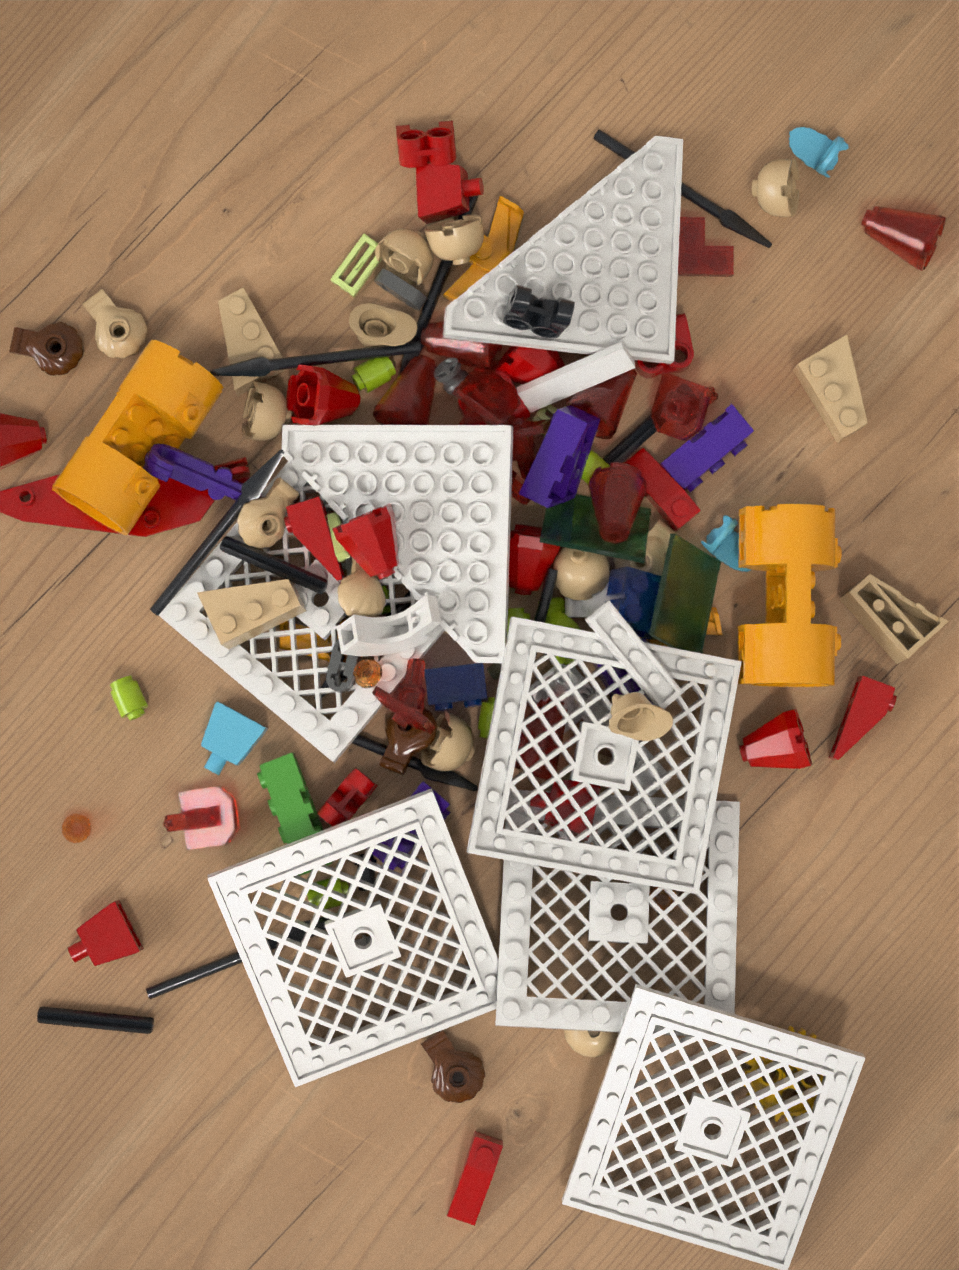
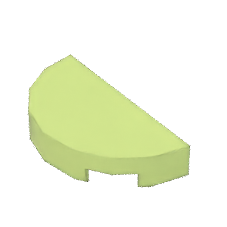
M334 512L327 514L335 555L339 562H343L345 559L350 558L351 555L336 540L332 529L342 524L339 515Z

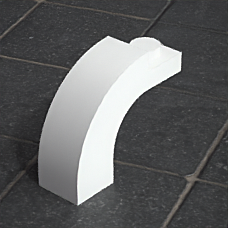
M425 595L405 611L391 616L366 617L353 614L337 627L341 654L352 656L387 655L411 649L433 638L431 630L441 624L436 596Z

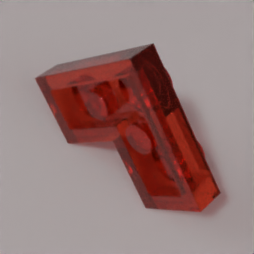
M680 217L678 276L732 277L734 274V246H705V217Z

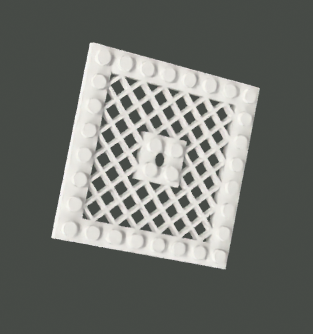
M288 461L264 489L261 497L266 496L274 481L279 477L299 492L300 502L306 501V493L316 491L312 486H308L309 483L292 463ZM320 495V498L322 499V501H323L324 504H325L326 511H331V510H333V509L326 503V500ZM236 523L226 536L244 543L243 538L238 533V523ZM285 528L283 549L269 551V548L265 547L263 552L275 557L284 556V561L291 563L290 555L304 554L305 567L302 569L321 576L328 581L327 588L324 591L328 594V602L322 607L315 606L313 599L317 593L295 583V587L307 610L296 617L309 628L296 629L294 617L289 620L290 630L276 631L275 627L269 629V632L261 633L249 639L250 653L240 645L228 650L220 644L208 616L205 617L202 614L204 607L197 592L222 589L224 586L225 588H230L233 581L245 580V584L250 585L252 584L251 579L265 578L266 582H270L272 577L279 576L266 570L265 572L251 573L250 563L220 550V542L159 616L335 763L445 630L439 624L431 630L433 638L423 644L401 652L384 655L381 660L380 656H374V662L360 664L359 661L355 677L356 685H353L349 690L354 692L343 704L342 693H338L331 688H321L320 674L327 673L328 667L319 668L318 653L332 652L333 646L337 641V627L346 616L338 603L337 591L340 583L317 559L311 564V552L305 546L290 549L289 535L294 534L288 533L287 528ZM351 556L346 559V563H342L343 569L347 571V576L351 574ZM244 563L245 574L234 575ZM393 574L388 576V579L379 580L382 586L389 585L390 599H386L385 606H391V615L397 614L396 604L411 603L412 606L417 602L411 592L410 597L395 598L394 584H401L402 582L394 578ZM311 634L312 648L297 650L296 635ZM317 634L324 640L331 634L332 646L317 647ZM290 636L291 650L277 652L276 638ZM270 638L271 653L257 654L256 640ZM312 654L313 669L299 670L298 656ZM292 656L293 671L279 672L278 658ZM271 659L272 672L258 660ZM373 668L361 682L360 670ZM314 674L315 689L300 691L299 676ZM340 674L339 676L334 675L337 686L340 687ZM293 677L294 690L280 678ZM336 693L337 707L322 709L321 694ZM315 695L316 708L301 696ZM336 713L331 720L324 716V714Z
M511 617L466 852L699 894L742 661L643 642L673 679L688 681L680 687L683 692L692 687L699 697V700L689 707L681 696L676 699L683 710L673 717V725L670 728L677 740L665 748L659 738L654 739L653 741L660 752L648 760L641 747L649 741L634 740L613 733L608 726L601 725L611 718L612 704L606 695L617 687L623 695L628 694L629 692L623 683L632 677L627 673L619 679L612 667L624 669V667L597 634ZM536 652L545 654L535 661ZM555 656L574 660L562 668ZM549 659L557 672L544 679L537 666ZM583 661L602 666L590 673ZM578 664L586 677L573 685L565 672ZM607 670L614 683L602 691L594 678ZM533 672L540 684L529 691ZM561 676L569 689L556 697L548 684ZM590 682L597 695L585 703L577 690ZM698 684H704V685H705L704 693H703V691L701 690V688L699 687ZM544 688L552 701L539 709L531 696ZM639 690V691H638L639 693H641V694H643V695L645 694L642 690ZM573 694L580 707L568 714L560 701ZM601 699L609 712L597 720L589 707ZM528 702L535 713L524 719ZM556 706L563 719L550 726L543 713ZM701 706L699 720L697 721L692 711ZM584 711L592 723L581 721L578 730L572 719ZM687 716L694 728L682 736L675 723ZM538 717L546 730L533 738L526 725ZM567 723L575 736L562 744L554 731ZM522 730L529 742L518 749ZM696 734L692 751L686 741ZM550 735L558 747L545 756L537 743ZM577 741L574 759H572L566 748ZM681 745L689 757L677 765L669 753ZM533 747L540 760L528 768L520 755ZM607 747L612 752V760L608 764L602 765L598 761V752L602 748ZM562 752L570 765L557 773L549 760ZM637 753L643 764L633 770ZM665 757L672 769L660 777L652 765ZM517 761L523 772L513 778L515 762ZM544 764L552 777L539 785L532 772ZM690 764L688 779H686L681 770ZM648 769L655 781L643 789L635 777ZM571 771L570 780L580 783L568 790L561 777ZM676 774L683 786L671 794L664 782ZM527 776L535 789L522 797L515 784ZM557 782L564 794L551 803L543 790ZM632 782L638 793L626 801L618 789L629 791ZM590 784L609 788L597 796ZM659 786L666 798L654 806L647 794ZM585 787L592 800L580 808L572 795ZM511 789L518 801L507 808ZM614 793L621 805L609 813L601 800ZM685 793L681 809L675 799ZM539 794L547 806L533 814L526 802ZM642 798L650 810L637 818L630 806ZM568 799L575 812L563 820L555 807ZM670 803L678 815L665 823L658 811ZM597 805L604 817L591 825L584 812ZM522 806L530 818L516 826L509 814ZM625 810L633 822L620 830L613 818ZM551 811L558 824L545 832L538 819ZM654 815L661 827L648 835L641 823ZM580 817L587 829L574 837L567 824ZM505 819L512 830L503 828ZM608 822L616 834L603 842L595 830ZM679 822L677 838H675L670 828ZM534 823L541 835L522 832V830ZM637 827L644 839L631 847L624 835ZM563 829L570 840L550 836ZM665 832L672 845L660 852L653 840ZM591 834L598 845L579 841ZM620 839L627 850L610 848L609 846ZM648 844L655 856L638 853L637 851ZM674 851L673 859L665 858Z
M432 788L208 875L210 886L295 1087L496 1009L499 960ZM415 829L418 836L409 833V831ZM395 837L391 847L381 843ZM402 837L415 842L410 855L397 850ZM421 845L428 862L416 858ZM367 848L363 858L352 854ZM374 848L387 853L382 866L369 861ZM393 856L407 861L402 873L388 868ZM339 859L335 869L325 865ZM346 859L360 864L355 876L341 871ZM412 864L426 869L421 881L407 876ZM365 867L379 872L374 884L360 879ZM311 870L308 879H304L300 876H297L298 874ZM318 870L332 875L327 887L313 882ZM431 873H433L438 888L426 884ZM385 875L398 880L393 892L379 887ZM337 878L351 883L346 895L332 890ZM283 881L280 890L270 887L272 884ZM290 881L304 886L299 898L285 893ZM404 883L417 888L412 900L399 895ZM357 886L370 891L365 903L351 898ZM309 889L323 894L318 906L304 901ZM423 890L436 895L431 908L418 903ZM256 891L251 901L248 894ZM262 892L276 897L271 909L257 904ZM376 893L389 898L384 910L380 900L372 903ZM328 897L342 901L338 913L324 909ZM442 898L448 914L437 910ZM281 900L295 905L291 916L276 911ZM395 901L409 906L403 918L390 913ZM348 904L358 908L344 914ZM301 907L314 912L310 924L296 919ZM414 909L427 914L422 926L409 921ZM256 911L264 915H267L263 927L261 926ZM320 915L330 919L324 922L327 931L315 927ZM433 917L446 921L441 933L428 929ZM273 918L287 923L282 935L268 930ZM388 920L400 925L395 937ZM452 925L459 941L447 936ZM292 926L306 931L301 943L287 938ZM405 928L418 932L414 944L401 940ZM359 933H368L371 936V941L367 945H358L354 940ZM311 934L325 939L321 950L307 946ZM425 935L438 940L433 952L420 947ZM267 938L278 942L274 953ZM331 942L337 957L326 953ZM444 943L456 947L452 959L439 955ZM283 945L297 949L293 961L279 956ZM399 947L410 951L405 963L396 959L401 957ZM462 951L465 954L469 967L458 963ZM303 952L317 957L312 969L298 964ZM416 954L429 958L424 970L411 965ZM322 960L336 965L331 976L318 972ZM435 961L448 966L443 978L430 973ZM278 964L289 968L284 979ZM381 965L378 973L368 970ZM388 965L402 969L396 981L383 976ZM341 968L346 978L354 975L350 984L337 979ZM454 969L466 973L462 985L449 981ZM294 971L308 976L303 987L290 982ZM408 972L420 977L416 988L403 984ZM361 975L374 980L369 992L356 987ZM474 977L476 983L469 985ZM314 978L327 983L322 995L309 990ZM426 980L439 984L434 996L422 991ZM380 983L393 988L388 999L375 994ZM333 986L346 991L342 1002L328 997ZM445 987L454 990L442 996ZM288 990L300 994L295 1005ZM399 990L412 995L407 1007L394 1002ZM352 993L365 998L360 1010L347 1005ZM305 997L319 1002L314 1013L301 1008ZM418 998L427 1001L425 1003L415 1006V1003ZM371 1001L384 1006L380 1017L367 1013ZM324 1005L338 1009L333 1020L320 1016ZM390 1009L399 1012L397 1014L387 1017ZM344 1012L357 1017L352 1028L339 1023ZM299 1016L310 1020L306 1031ZM362 1020L371 1022V1024L359 1028ZM316 1023L329 1027L325 1039L311 1034ZM335 1030L344 1033L332 1039ZM310 1042L315 1043L317 1045L311 1046Z
M511 789L507 808L518 801ZM518 790L522 797L531 792L529 790ZM609 795L601 800L609 813L621 805L615 795ZM623 796V797H624V799L627 801V800H628L629 798H631L632 796ZM649 797L654 806L665 799ZM642 798L630 806L637 818L650 810ZM676 798V802L682 809L684 799ZM531 799L526 802L528 806L530 805ZM716 801L707 846L708 868L704 865V875L701 878V883L707 878V898L699 890V894H696V896L703 904L694 913L682 902L690 894L688 892H684L678 897L671 889L659 887L649 896V885L632 882H610L612 879H605L599 876L596 877L600 882H590L589 892L580 882L587 874L581 873L576 877L571 871L563 870L572 882L560 891L550 880L560 869H554L549 875H546L537 865L504 860L495 1026L619 1032L630 1002V998L620 986L630 976L638 985L650 988L661 978L671 989L668 994H675L683 999L687 998L679 989L691 980L701 991L692 1000L693 1002L699 1001L704 996V1005L735 1014L740 802ZM670 803L658 811L665 823L678 815ZM522 806L509 814L516 826L530 818ZM529 806L533 814L542 810L541 808ZM596 806L592 825L604 817L598 806ZM625 810L613 818L617 826H627L633 822ZM545 815L539 818L538 821L544 822ZM654 815L641 823L646 828L661 827ZM505 821V829L512 830L508 822ZM608 822L596 831L600 835L608 829L613 835L616 834ZM678 822L676 825H674L673 827H671L670 830H671V829H678V828H679V822ZM534 823L522 830V832L540 834L538 829L535 830ZM543 823L541 826L545 829L548 825ZM635 827L633 830H631L624 836L625 838H628L635 830H637L640 835L641 833L639 832L637 827ZM560 830L556 832L560 839L570 840L565 832L563 833ZM671 830L675 838H677V835ZM591 834L588 841L584 842L588 844L592 842L594 845H598ZM618 839L610 848H617L620 844L623 845V843ZM654 839V840H653L654 844L656 845V847L658 848V850H659L660 852H662L663 850H662V849L659 847V845L655 842L656 839ZM647 844L637 852L642 853L649 845ZM534 869L543 880L532 889V873ZM546 883L557 894L547 905L535 894ZM575 885L586 896L577 906H574L565 896ZM662 890L674 901L665 911L652 900ZM532 897L541 907V910L530 919ZM559 899L571 910L561 920L549 909ZM588 901L589 921L579 912V909ZM614 905H622L626 908L627 917L624 920L617 921L612 918L610 910ZM650 905L659 916L648 925ZM677 905L688 916L678 927L667 916ZM705 907L706 927L696 917ZM544 913L556 924L545 935L534 924ZM574 914L585 925L575 936L563 925ZM661 919L673 930L663 941L651 929ZM691 920L703 932L693 942L681 931ZM531 927L540 939L529 948ZM558 928L570 939L560 950L548 939ZM587 930L588 941L598 942L589 952L577 940ZM649 934L658 946L647 955L638 944H647ZM676 934L688 946L678 956L666 945ZM706 936L704 956L695 945ZM543 942L554 953L544 964L532 953ZM608 942L629 944L617 953ZM572 944L584 955L573 966L562 955ZM602 945L613 956L604 967H601L591 956ZM631 947L643 958L633 969L621 958ZM661 948L672 959V962L662 971L650 959ZM690 950L702 962L692 972L680 961ZM530 957L539 969L528 978V959ZM557 958L569 969L558 980L547 969ZM587 959L598 970L588 981L576 970ZM616 961L627 972L618 983L606 972ZM645 963L657 974L647 985L635 973ZM675 964L687 976L677 986L665 975ZM705 966L703 986L694 975ZM541 972L553 983L543 994L531 983ZM571 973L583 985L572 996L560 984ZM600 975L612 986L602 997L590 986ZM527 986L537 997H527ZM557 987L567 999L545 997ZM587 989L596 1000H580L575 998ZM616 990L626 1002L604 1000ZM675 1030L677 1036H688V1035H689V1034H686V1033H683V1032H680V1031H676V1030ZM667 1032V1033L662 1034V1035H671V1034H670V1032Z
M636 984L562 1197V1204L773 1268L788 1270L865 1061V1056L863 1053ZM675 1030L689 1035L679 1039ZM670 1032L674 1042L660 1048L655 1038ZM703 1039L716 1042L718 1044L708 1048ZM698 1040L703 1051L689 1057L684 1046ZM649 1042H651L655 1052L645 1056ZM732 1048L745 1051V1053L736 1057ZM679 1049L684 1060L670 1066L665 1056ZM727 1049L731 1060L717 1066L712 1055ZM760 1056L775 1061L764 1065ZM707 1058L712 1069L698 1075L693 1065ZM755 1058L760 1068L745 1074L740 1064ZM660 1059L665 1069L651 1076L646 1065ZM789 1065L803 1070L793 1074ZM784 1066L788 1077L774 1083L769 1073ZM736 1067L741 1077L727 1084L722 1073ZM641 1068L646 1079L635 1083ZM689 1068L694 1078L679 1084L674 1074ZM817 1074L824 1075L822 1083ZM812 1075L817 1085L802 1092L798 1081ZM717 1076L722 1086L708 1093L703 1082ZM765 1076L770 1086L755 1092L750 1082ZM670 1077L674 1087L660 1093L655 1083ZM793 1084L798 1094L783 1101L778 1091ZM698 1085L702 1094L692 1092L690 1101H688L684 1091ZM746 1085L750 1095L736 1101L731 1091ZM651 1086L655 1097L641 1102L636 1092ZM774 1093L778 1104L764 1110L759 1100ZM679 1094L684 1105L670 1111L665 1101ZM726 1094L730 1102H726L716 1098ZM817 1095L811 1109L807 1099ZM632 1096L636 1106L626 1110ZM755 1102L760 1113L750 1117V1109L746 1108V1106ZM802 1102L807 1112L792 1118L788 1108ZM660 1104L665 1114L651 1120L646 1110ZM783 1111L788 1121L773 1127L769 1118ZM641 1113L646 1123L632 1129L627 1119ZM685 1114L679 1129L675 1118ZM764 1120L769 1130L755 1137L750 1127ZM670 1122L674 1132L661 1138L656 1127ZM807 1122L803 1135H801L797 1126ZM621 1123H623L627 1132L617 1137ZM710 1123H716L720 1126V1131L715 1135H708L704 1132V1128ZM793 1129L797 1139L783 1145L778 1135ZM746 1130L750 1139L740 1144L743 1133ZM651 1131L655 1141L642 1147L637 1137ZM774 1138L778 1148L764 1154L759 1145ZM632 1140L637 1150L623 1156L618 1146ZM675 1141L674 1148L679 1152L670 1155L665 1145ZM755 1147L759 1157L745 1163L741 1153ZM660 1148L665 1158L651 1165L647 1154ZM613 1149L618 1159L608 1163ZM797 1149L792 1163L787 1153ZM694 1156L707 1160L698 1164ZM736 1156L740 1166L726 1172L722 1164L732 1167ZM783 1156L787 1166L773 1172L768 1162ZM641 1157L646 1167L632 1173L628 1163ZM689 1157L693 1167L679 1173L675 1163ZM717 1165L721 1175L707 1181L703 1171ZM764 1165L768 1175L754 1181L750 1171ZM670 1166L674 1176L661 1182L656 1172ZM623 1167L627 1177L614 1182L609 1172ZM698 1174L702 1185L688 1190L684 1181ZM745 1174L749 1184L736 1190L731 1180ZM651 1175L656 1185L642 1191L637 1181ZM603 1176L606 1179L607 1183L601 1182ZM787 1176L785 1185L782 1189L778 1180ZM679 1183L684 1193L670 1199L665 1190ZM726 1183L731 1193L717 1199L712 1189ZM774 1183L778 1192L763 1198L759 1189ZM632 1184L636 1192L624 1189V1187ZM707 1192L712 1202L698 1208L693 1198ZM755 1192L759 1201L745 1207L740 1198ZM660 1193L664 1200L651 1196ZM688 1201L692 1209L681 1206V1204ZM736 1201L740 1210L726 1216L722 1206ZM778 1202L774 1215H772L768 1206ZM764 1209L768 1219L754 1225L750 1215ZM717 1210L720 1217L708 1213ZM745 1218L749 1226L737 1223V1221Z

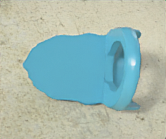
M798 127L789 132V145L794 155L803 161L805 165L827 178H830L826 171L833 170L837 164L839 151L849 148L844 138L839 136L832 141L826 135L820 134L811 128Z
M724 515L723 525L720 528H714L707 535L706 542L701 541V543L712 555L730 568L741 572L751 571V569L738 568L739 533L734 531L738 521L728 515Z

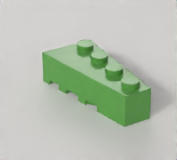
M289 753L259 765L261 772L257 773L262 788H267L271 799L267 800L272 815H277L281 826L278 827V831L283 843L289 844L323 831V826L295 753ZM334 860V861H332V862H329V863H327V864H325V865H330V864L334 863L336 860ZM311 870L298 874V876L307 874L311 872Z

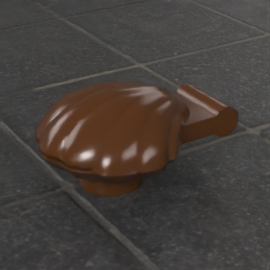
M52 323L38 332L14 327L9 352L33 357L39 368L48 375L67 374L70 370L77 367L79 360L83 357L82 339L78 335L77 330L66 323Z
M408 703L397 707L387 717L385 733L389 744L380 760V767L403 776L413 754L421 752L434 742L437 723L432 712L421 704Z
M444 1030L437 1032L421 1043L435 1065L431 1079L434 1092L447 1102L462 1103L473 1099L477 1092L482 1089L485 1078V1070L481 1059L474 1056V1053L456 1050Z

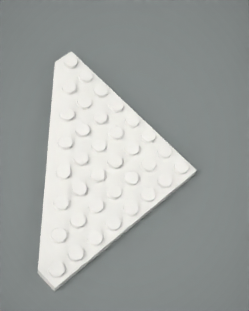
M663 136L653 137L646 145L621 163L580 199L572 203L553 221L545 225L526 243L507 256L493 270L485 274L469 287L466 292L447 305L444 314L443 338L588 355L623 342L633 360L666 364L673 363L675 354L683 139ZM517 284L531 288V294L535 295L538 300L550 299L557 301L559 297L575 302L571 321L560 337L545 338L536 335L531 329H514L503 323L509 293Z
M282 425V450L285 452L283 456L292 463L315 491L329 503L328 505L343 521L348 523L349 520L390 503L395 514L399 565L394 567L395 573L393 575L406 586L417 601L425 595L436 596L441 618L440 625L467 652V655L475 663H502L508 627L513 426Z

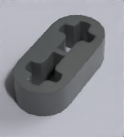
M382 268L374 280L382 289L417 311L421 309L427 300L423 293L386 269Z
M339 639L333 646L326 674V682L332 690L344 693L349 691L354 684L361 656L348 655L346 663H344V654H341ZM345 667L343 675L348 678L347 682H341L340 687H338L333 677L334 675L339 676L341 668Z

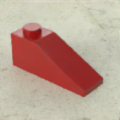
M644 448L621 465L622 469L647 496L646 498L675 532L701 511L685 490Z
M318 496L286 506L288 516L284 517L288 533H293L341 584L345 574L342 563L338 561L335 555L327 511L322 499Z
M865 676L857 677L829 759L839 760L886 715L887 711L891 712L897 699V696L893 695L895 687Z
M477 1131L474 1132L447 1213L448 1217L475 1226L503 1148V1140Z

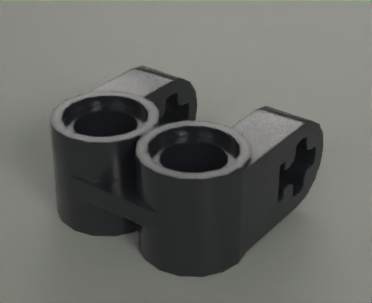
M517 284L509 293L503 323L514 329H531L536 335L545 338L560 337L571 321L575 302L559 297L557 301L550 299L538 300L535 295L531 294V288Z

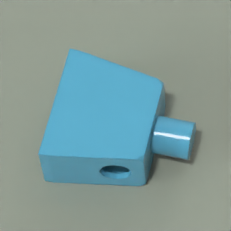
M217 701L201 743L203 748L212 752L204 768L220 775L227 761L239 766L268 728Z

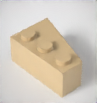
M244 287L218 301L229 364L259 356H264L269 360L283 358ZM285 370L270 371L268 375L263 377L232 376L234 391L237 396H240L249 391L250 387H255L254 381L263 383Z
M848 335L833 342L795 366L793 372L837 443L868 424Z
M871 574L861 579L839 598L896 664L908 659L949 622L925 610V607L918 602L914 603L902 596L901 592Z
M289 579L197 592L220 644L228 650L307 611L295 585Z

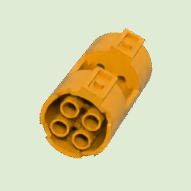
M151 340L119 386L116 397L89 437L86 436L52 486V490L68 503L74 505L101 524L123 535L129 534L160 487L157 481L158 478L150 475L143 469L146 453L151 450L154 444H166L179 449L185 438L192 439L224 388L199 363H193L186 357L179 355L181 353L179 350L157 340Z
M777 504V506H770L768 510H765V506L762 505L745 506L739 509L738 568L766 571L765 624H744L738 626V661H742L738 685L765 687L835 686V656H837V651L841 648V635L837 633V626L811 624V619L815 616V603L811 601V589H814L816 581L814 571L832 570L838 568V563L841 562L842 550L838 546V538H835V508H828V511H825V506Z

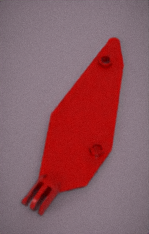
M246 457L214 466L215 471L220 467L229 468L233 474L232 479L241 483H245L251 475L249 467H246L248 464ZM59 475L0 491V513L22 522L120 534L96 521L54 492L52 486ZM168 478L167 482L158 479L159 489L128 535L147 537L200 522L215 500L209 496L208 489L200 491L172 478ZM26 495H31L29 501L23 502V498Z

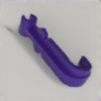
M154 444L145 455L143 469L150 475L165 482L168 481V478H172L200 491L208 489L209 496L214 500H220L224 496L237 500L242 493L241 490L244 483L232 479V471L227 467H220L215 471L213 464L166 444Z

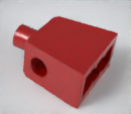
M427 163L421 167H416L418 218L426 224L467 213L470 209L469 197L484 194L482 178L468 179L467 171L460 165H433Z
M562 780L568 790L580 783L573 780ZM557 782L552 784L551 792L544 791L551 803L564 794ZM590 784L598 796L601 786ZM585 787L572 795L580 808L592 800ZM537 794L531 798L529 806L543 809L547 805L541 796ZM568 799L555 807L563 820L575 812ZM597 805L584 812L591 825ZM549 811L545 814L543 823L554 827L558 824V821ZM580 817L567 824L574 837L587 829ZM590 834L582 840L588 841Z
M120 900L110 903L76 929L81 941L69 946L68 952L75 963L89 956L93 965L97 966L136 954L144 948Z

